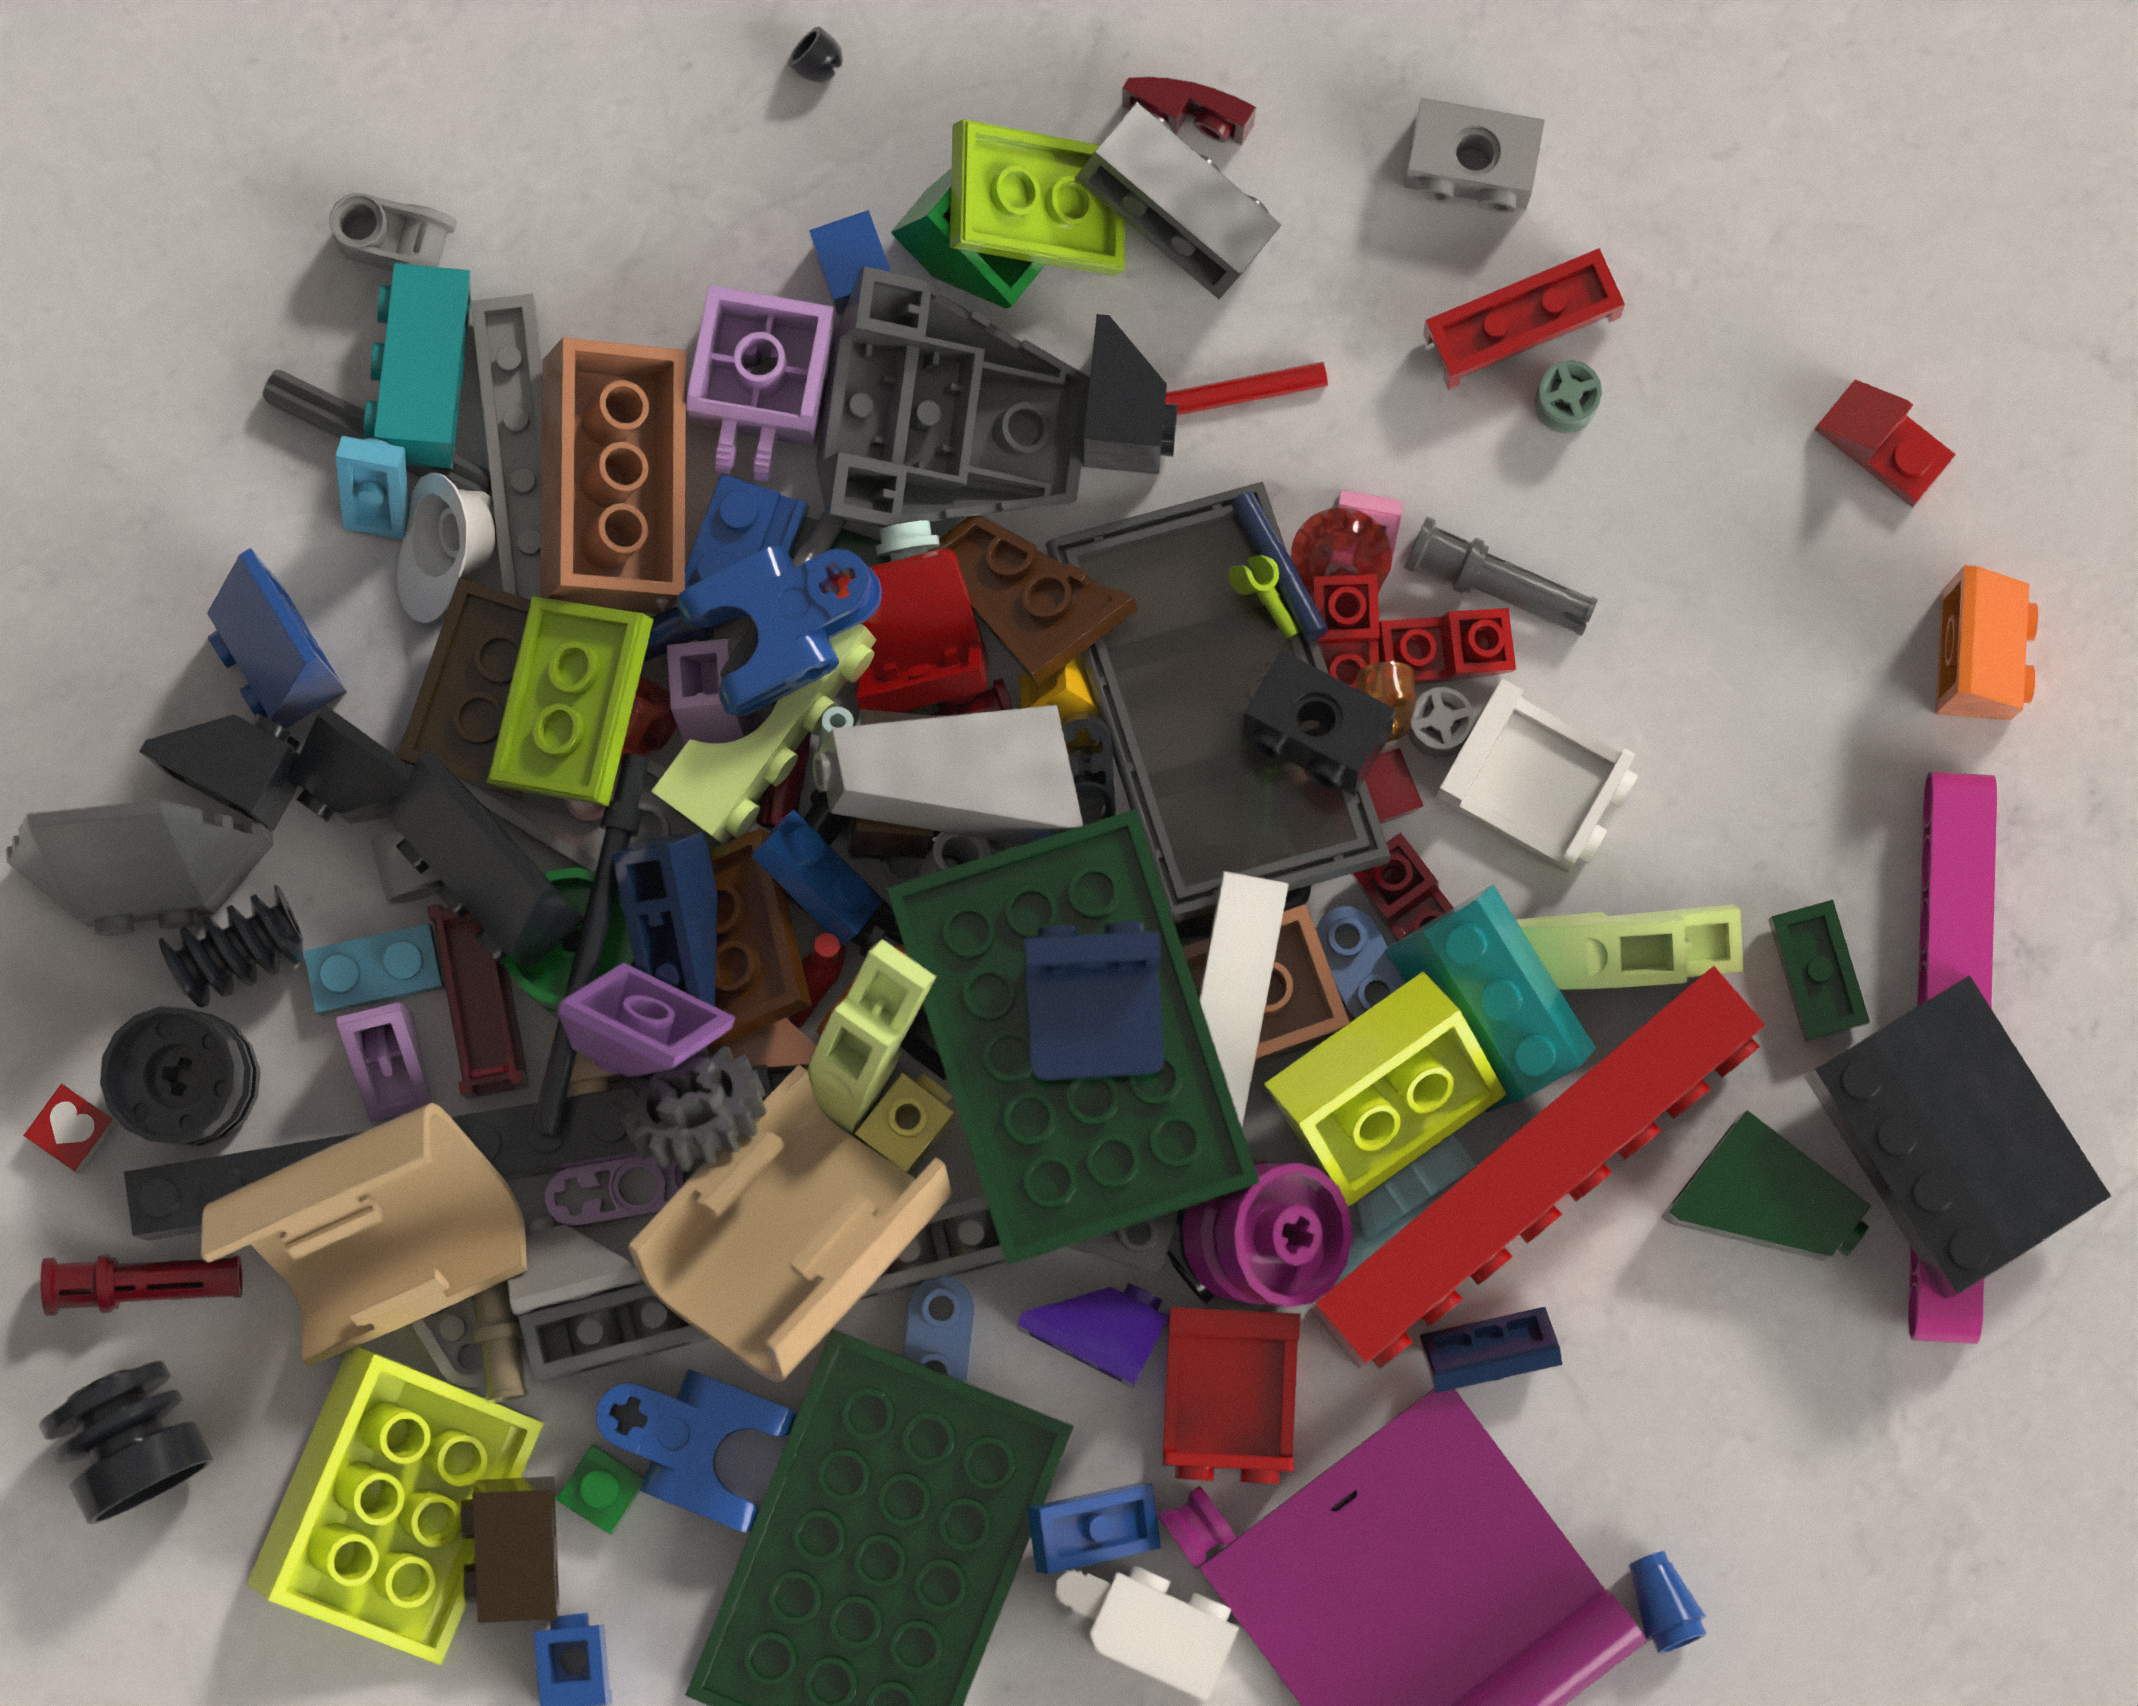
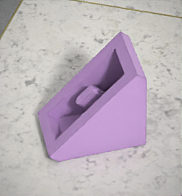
M398 1002L336 1017L337 1027L370 1123L404 1115L433 1103L412 1011Z

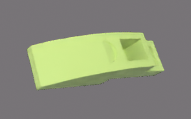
M1734 904L1608 916L1601 911L1516 919L1559 990L1624 988L1687 983V977L1702 976L1712 966H1715L1721 974L1743 972L1741 909Z
M881 940L869 952L847 997L834 1009L807 1069L814 1096L820 1108L836 1125L856 1139L855 1132L872 1112L902 1054L898 1049L936 978L932 973L884 940Z

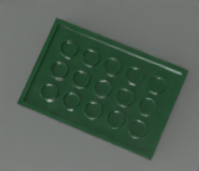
M1136 809L886 888L907 957L936 976L922 1004L1007 1266L1220 1198L1260 1183ZM1128 921L1143 922L1144 932L1159 931L1161 959L1158 969L1164 1064L1161 1070L1150 1075L1040 1080L1036 1078L1031 1070L1024 952L1025 939L1038 938V928L1056 925L1077 926L1078 936L1104 934V925Z
M831 1329L685 1696L708 1706H964L1031 1537L1027 1507L1044 1504L1075 1425L837 1329Z

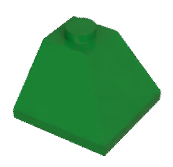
M950 169L925 190L890 233L933 278L1005 309L1012 307L1046 264L950 248Z

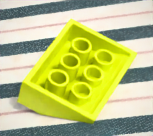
M361 1346L348 1350L246 1585L269 1601L442 1665L467 1606L464 1598V1564H475L474 1539H462L461 1500L472 1499L476 1480L521 1478L544 1422L499 1403L487 1402L486 1398Z

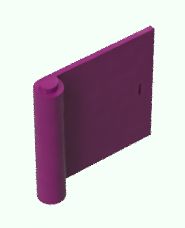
M1434 1388L1198 1567L1227 1607L1231 1609L1235 1618L1301 1706H1565L1647 1643L1645 1636L1632 1617L1614 1595L1602 1586L1455 1389L1435 1393Z

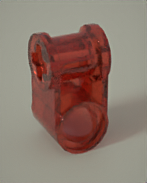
M642 676L639 678L620 756L619 762L621 763L625 753L646 757L655 750L660 751L677 728L671 711L670 692Z

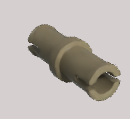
M506 1280L472 1296L477 1329L471 1332L473 1345L480 1346L487 1390L486 1401L491 1403L519 1399L529 1395L525 1384L519 1339L523 1338L520 1323H516L515 1314L510 1302L508 1281Z

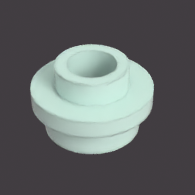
M914 521L891 525L879 529L881 544L876 546V552L878 557L890 556L891 561L927 553L929 549L940 546L938 535L931 534L929 521Z

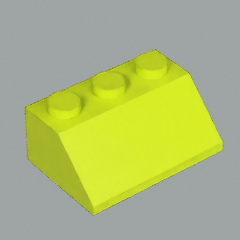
M1424 972L1418 974L1264 1083L1288 1125L1318 1167L1339 1186L1348 1207L1507 1095L1461 1011Z

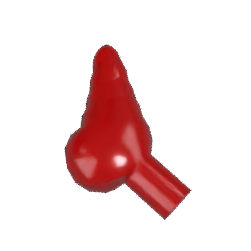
M830 933L819 935L814 941L812 952L802 961L812 1007L789 1016V1021L797 1028H801L814 1008L837 981L845 962L846 948L844 945L841 947L837 937Z

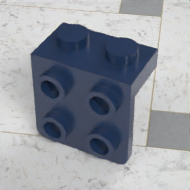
M1128 921L1104 925V934L1078 936L1077 926L1056 925L1038 928V938H1026L1024 952L1031 1070L1036 1078L1040 1080L1150 1075L1161 1070L1164 1064L1158 969L1161 959L1159 931L1144 932L1143 922Z

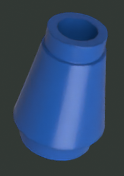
M1665 1551L1650 1554L1629 1565L1633 1575L1632 1580L1644 1635L1647 1641L1653 1640L1658 1654L1684 1647L1707 1635L1701 1622L1706 1618V1615L1673 1564L1669 1562Z

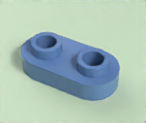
M1342 906L1330 910L1321 918L1316 927V932L1341 1001L1348 1015L1353 1020L1375 1006L1370 1004L1365 998L1364 991L1368 985L1379 983L1387 989L1388 995L1406 984L1386 953L1387 945L1375 922L1366 912L1356 907ZM1342 927H1350L1357 932L1359 943L1351 949H1344L1336 943L1335 932Z
M951 1277L937 1280L930 1278L922 1282L915 1289L909 1304L904 1357L924 1365L932 1360L940 1361L946 1366L948 1375L966 1381L974 1303L970 1292L960 1281ZM946 1296L952 1300L954 1312L949 1319L937 1321L931 1317L929 1305L935 1297Z

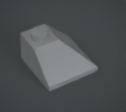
M553 1217L524 1223L527 1271L507 1280L512 1310L514 1314L519 1316L644 1284L635 1264L566 1224L555 1226Z

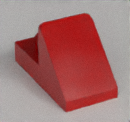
M1855 379L1818 423L1815 430L1911 507H1914L1956 454L1907 416L1914 406L1910 401Z

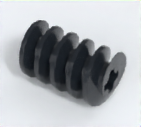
M277 884L274 885L275 905L269 907L257 894L250 896L252 916L245 918L233 905L228 906L227 928L222 929L210 916L203 918L205 938L198 940L186 926L181 928V949L177 951L162 937L159 938L162 955L174 980L184 995L198 1007L204 1008L209 1006V985L223 997L232 995L234 990L232 974L246 986L256 984V963L269 975L278 974L280 972V952L292 964L297 965L303 962L302 933L284 893Z

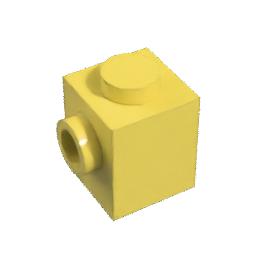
M902 1073L855 1132V1135L866 1146L911 1175L955 1119L954 1112L946 1106L952 1096L923 1073L916 1081Z

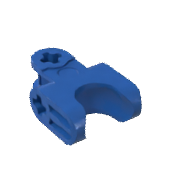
M774 546L754 553L686 588L679 594L676 607L682 620L702 628L716 626L734 617L754 620L758 630V644L754 654L748 663L738 670L729 673L721 681L719 688V698L725 712L731 715L745 716L832 672L839 665V659L829 639L872 617L881 604L882 588L880 580L873 570L866 566L859 556L849 550H829L803 562V564L795 568L786 547ZM848 576L851 579L848 583L850 594L840 599L836 595L840 591L838 581L842 577Z
M691 1369L687 1370L676 1399L642 1385L625 1383L616 1385L608 1390L599 1401L596 1411L598 1430L605 1440L616 1447L651 1460L639 1491L742 1532H751L759 1508L749 1499L729 1491L722 1483L716 1471L718 1449L729 1435L741 1430L755 1429L772 1436H789L797 1417V1413L790 1408ZM633 1398L641 1400L639 1412L648 1416L647 1423L643 1428L633 1426L629 1430L628 1435L620 1432L622 1421L614 1417L615 1409L618 1405L629 1406Z

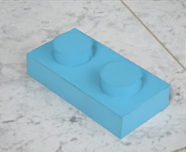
M341 436L335 459L343 529L403 540L410 508L405 448L391 445L386 441L376 438L363 440Z
M429 923L304 950L315 1011L318 1015L445 988L433 927Z

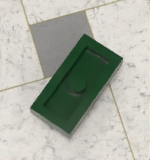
M1829 900L1771 916L1768 919L1804 1041H1811L1870 1023L1834 901Z

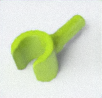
M1264 555L1247 558L1254 577L1252 571L1245 565L1231 567L1228 571V579L1233 590L1242 595L1256 593L1261 603L1270 612L1286 640L1300 632L1274 588L1279 579V569L1272 558Z

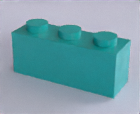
M394 263L392 285L380 286L377 321L378 323H386L387 328L385 343L374 342L372 348L371 380L380 381L378 401L367 400L364 438H376L394 446L404 447L406 465L453 469L471 310L470 301H472L470 270Z

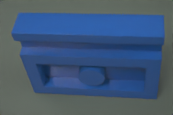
M721 473L685 568V589L763 549L783 546L786 547L791 558L809 510L807 501L795 500L781 495L780 492Z

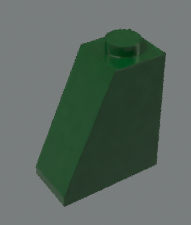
M1746 1110L1734 1120L1661 1217L1673 1225L1824 1261L1832 1258L1837 1251L1845 1257L1851 1253L1870 1227L1861 1219L1872 1205Z

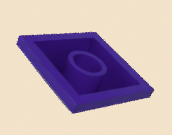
M1128 1283L1123 1293L1108 1287L1022 1312L1016 1325L1019 1331L1134 1388L1169 1316L1158 1311L1163 1301L1162 1299Z

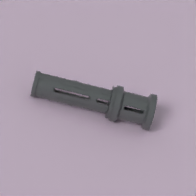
M1426 516L1405 563V569L1413 572L1415 569L1421 568L1453 582V590L1469 593L1471 588L1477 589L1576 632V635H1583L1587 627L1586 623L1590 621L1596 607L1597 598L1586 596L1487 553L1489 546L1484 544V540L1477 537L1471 542L1436 527L1435 519Z

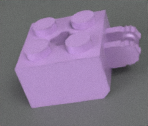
M712 285L708 286L687 393L686 412L691 425L721 430L715 460V473L727 475L731 473V469L736 462V446L739 433L760 437L752 464L755 480L768 482L770 479L778 440L815 446L829 373L832 344L838 326L833 306ZM762 357L771 358L773 370L765 375H753L752 369H747L748 366H759Z

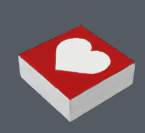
M61 1083L23 1136L68 1168L80 1174L117 1123V1120L67 1085Z

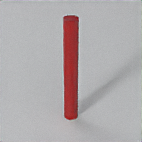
M1318 362L1166 392V403L1178 404V416L1328 386L1324 362Z

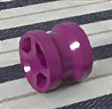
M1200 1485L1189 1493L1188 1502L1180 1508H1167L1157 1515L1194 1568L1205 1561L1206 1553L1217 1544L1228 1545L1237 1538Z

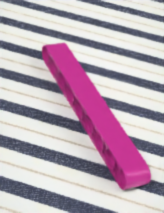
M1928 772L1923 798L1917 1007L1970 975L1992 1009L1997 783L1995 775ZM1910 1245L1908 1301L1910 1339L1913 1341L1977 1344L1981 1337L1983 1325L1984 1279L1960 1294L1944 1299Z

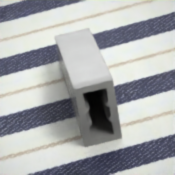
M1057 705L832 728L820 750L814 755L813 773L815 784L820 792L826 791L830 813L1020 845L1083 826Z

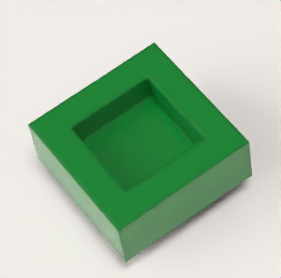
M591 1444L556 1500L603 1531L613 1535L640 1493L639 1490L645 1477Z

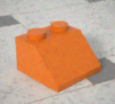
M1964 565L1944 587L1941 595L1935 715L2012 720L2023 710L2024 703L2032 702L2035 689V668L2033 665H2026L2027 641H2034L2036 637L2037 603H2029V583L1978 566Z

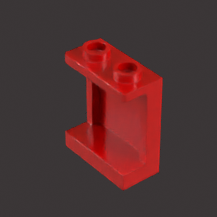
M1170 1307L1162 1466H1175V1479L1214 1481V1468L1240 1470V1482L1279 1484V1472L1294 1471L1293 1441L1300 1313Z

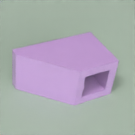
M718 639L667 645L671 711L684 746L690 739L705 743H728L741 739L757 729L756 712L745 716L727 714L719 698V688L723 680L720 676V671L739 642L730 639Z

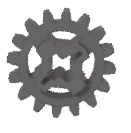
M705 1046L694 1053L692 1057H688L672 1069L652 1072L653 1076L648 1080L633 1079L631 1085L636 1096H630L622 1100V1106L627 1115L622 1118V1122L631 1143L635 1144L638 1154L643 1160L653 1156L658 1168L661 1169L668 1166L674 1159H678L682 1171H688L693 1165L695 1158L703 1157L709 1166L716 1164V1152L724 1148L728 1152L737 1153L740 1149L736 1138L739 1135L755 1136L758 1131L753 1119L765 1116L766 1114L762 1101L766 1094L757 1071L752 1070L750 1062L745 1055L734 1059L730 1048L726 1046L717 1051L714 1056L709 1055ZM730 1090L732 1091L731 1098L727 1096V1093ZM657 1116L660 1118V1122L658 1124H656Z

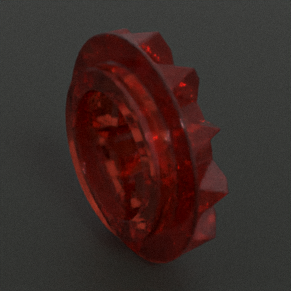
M1338 507L1318 512L1302 524L1293 539L1291 560L1298 570L1300 578L1310 596H1313V577L1326 576L1330 555L1325 550V546L1327 548L1332 547L1334 550L1341 552L1347 546L1351 547L1356 541L1358 543L1352 555V563L1357 568V573L1354 570L1349 571L1345 567H1340L1335 572L1331 571L1327 576L1377 574L1379 593L1391 571L1392 550L1386 532L1375 519L1356 509Z

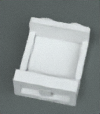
M1502 678L1441 784L1435 798L1569 872L1577 858L1589 863L1598 849L1607 829L1599 826L1597 823L1608 803L1620 809L1638 775L1628 770L1636 754L1626 748L1619 752L1523 699L1521 696L1524 690Z

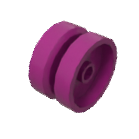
M1253 1160L1260 1181L1259 1184L1186 1209L1182 1227L1185 1256L1196 1279L1214 1296L1238 1303H1263L1270 1306L1289 1308L1310 1304L1334 1287L1347 1265L1352 1243L1350 1210L1339 1186L1321 1169L1299 1162L1278 1161L1271 1163L1264 1160Z

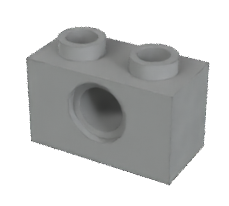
M1421 98L1404 187L1417 189L1416 194L1419 197L1436 202H1449L1456 196L1478 200L1479 207L1492 212L1510 213L1515 211V207L1527 209L1533 190L1545 119ZM1465 149H1477L1486 155L1489 165L1482 170H1469L1459 163L1456 155Z

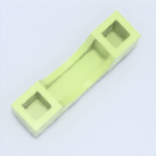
M861 623L830 638L831 645L839 659V665L832 672L777 700L773 711L758 729L741 739L719 744L690 739L651 792L722 844L727 843L732 835L736 838L742 836L753 824L759 813L760 807L756 805L757 801L770 784L778 786L790 774L798 759V755L794 751L808 732L816 734L820 731L823 714L829 708L836 707V703L832 700L847 680L851 683L857 681L869 667L874 657V651L871 650V647L876 642V638Z

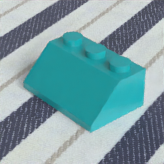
M1494 884L1385 949L1405 983L1421 972H1424L1461 1011L1507 1094L1485 1110L1487 1113L1527 1098L1581 1067L1596 1049Z

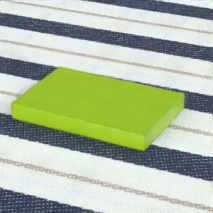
M965 119L953 124L950 248L1110 276L1124 272L1125 220L1075 179L1100 145Z
M532 596L487 783L505 789L608 807L654 619L643 613Z

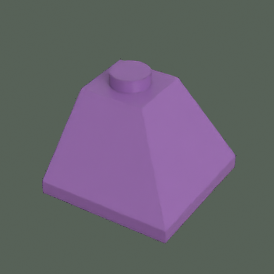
M626 963L620 964L562 1000L558 1010V1015L573 1050L593 1059L594 1063L606 1072L619 1075L624 1074L628 1077L674 1068L732 1029L735 1020L734 1016Z

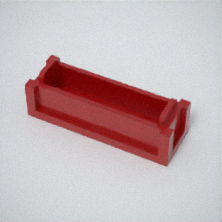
M1600 248L1426 319L1423 335L1428 345L1434 343L1445 367L1443 380L1447 389H1451L1460 385L1461 377L1606 317L1609 323L1620 319L1625 303Z

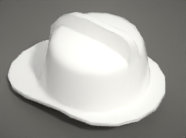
M435 472L421 477L413 489L409 518L399 551L396 569L397 592L403 609L413 620L423 623L433 622L443 616L449 608L459 577L466 576L468 573L486 565L493 554L495 545L492 496L483 491L457 489L445 475Z

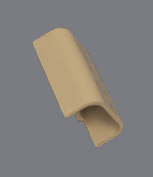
M800 1065L763 1101L766 1114L765 1116L753 1119L758 1131L755 1136L739 1135L736 1141L740 1150L735 1154L728 1152L724 1148L717 1151L716 1164L709 1166L705 1162L628 1245L640 1277L665 1306L753 1370L774 1382H782L874 1284L952 1195L945 1163L935 1158L915 1179L836 1125L818 1105L808 1072Z
M433 1103L324 1149L207 1204L202 1215L201 1257L207 1263L251 1244L290 1286L301 1310L302 1361L307 1367L420 1320L527 1271L525 1224L513 1191L502 1175L441 1107Z

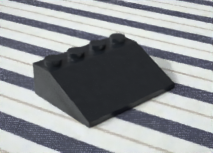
M1970 975L1804 1077L1944 1299L1965 1291L2111 1197Z

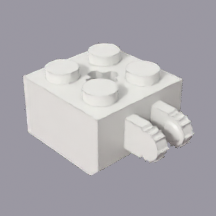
M1135 1565L1129 1577L1116 1572L1112 1584L1089 1573L1083 1575L1082 1570L1077 1572L1075 1569L1070 1572L1066 1570V1573L1059 1580L1055 1581L1057 1582V1594L1055 1597L1057 1596L1060 1599L1059 1603L1063 1602L1065 1607L1071 1606L1073 1611L1095 1620L1090 1635L1097 1652L1204 1701L1208 1700L1239 1627L1227 1622L1231 1612L1230 1608L1197 1593H1193L1189 1604L1166 1594L1171 1583L1170 1581Z

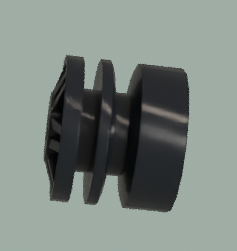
M157 1007L134 1015L113 1034L102 1056L100 1086L108 1110L125 1130L147 1141L203 1146L226 1138L247 1120L259 1095L260 1067L253 1045L235 1025L205 1012H198L187 1008ZM181 1069L191 1070L194 1074L200 1075L197 1087H187L186 1084L178 1081V1074Z
M155 1361L134 1369H122L84 1386L70 1395L60 1407L44 1417L38 1424L47 1440L60 1438L73 1432L77 1434L55 1450L53 1455L57 1463H67L89 1457L92 1466L79 1474L69 1485L88 1524H95L110 1519L157 1497L196 1475L214 1460L195 1422L189 1421L166 1428L163 1427L160 1419L170 1413L183 1400L179 1390H170L148 1398V1394L162 1386L171 1377L163 1361Z

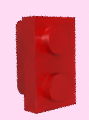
M939 549L871 566L870 568L880 580L882 597L881 604L875 614L861 623L876 638V642L871 647V650L874 651V657L869 667L858 679L856 700L859 710L913 713L919 707L943 702L946 705L962 704L973 699L978 693L986 691L989 657L956 554L949 549ZM848 576L842 577L838 581L840 591L836 595L840 599L850 594L848 583L851 579Z

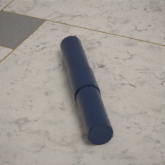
M1245 492L1237 496L1231 502V506L1258 555L1270 557L1278 565L1279 579L1275 589L1279 591L1303 637L1307 642L1321 638L1327 633L1328 627L1253 492Z

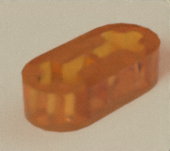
M1379 662L1362 668L1356 676L1354 688L1396 709L1392 734L1387 742L1402 738L1409 730L1416 707L1414 669L1409 665L1399 662Z

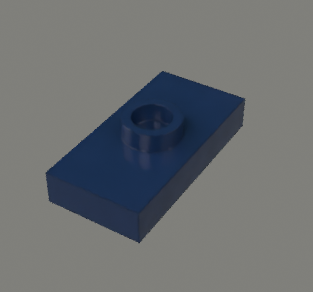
M1546 1307L1420 1335L1422 1352L1435 1393L1489 1381H1497L1506 1377L1562 1365L1560 1346Z

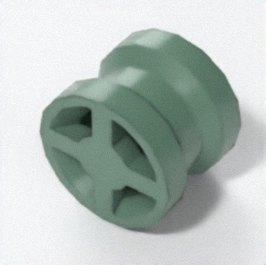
M1574 360L1561 361L1551 366L1543 375L1534 400L1537 415L1542 423L1553 431L1561 433L1577 432L1587 426L1596 413L1602 396L1601 381L1595 371L1582 362ZM1561 401L1563 404L1569 405L1571 411H1569L1568 407H1564L1561 404L1555 405V403Z

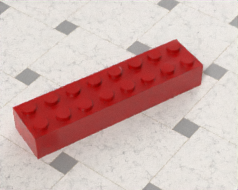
M1712 966L1322 1296L1309 1310L1359 1369L1371 1360L1379 1369L1384 1367L1413 1342L1405 1331L1421 1318L1430 1327L1463 1300L1455 1288L1469 1276L1477 1285L1484 1282L1513 1257L1505 1246L1515 1237L1520 1235L1527 1244L1563 1215L1554 1205L1568 1193L1577 1202L1608 1177L1612 1172L1604 1162L1617 1152L1625 1161L1662 1131L1653 1121L1664 1111L1672 1119H1675L1711 1089L1703 1078L1713 1069L1723 1078L1754 1053L1760 1046L1752 1036L1765 1026L1764 1022L1719 970Z

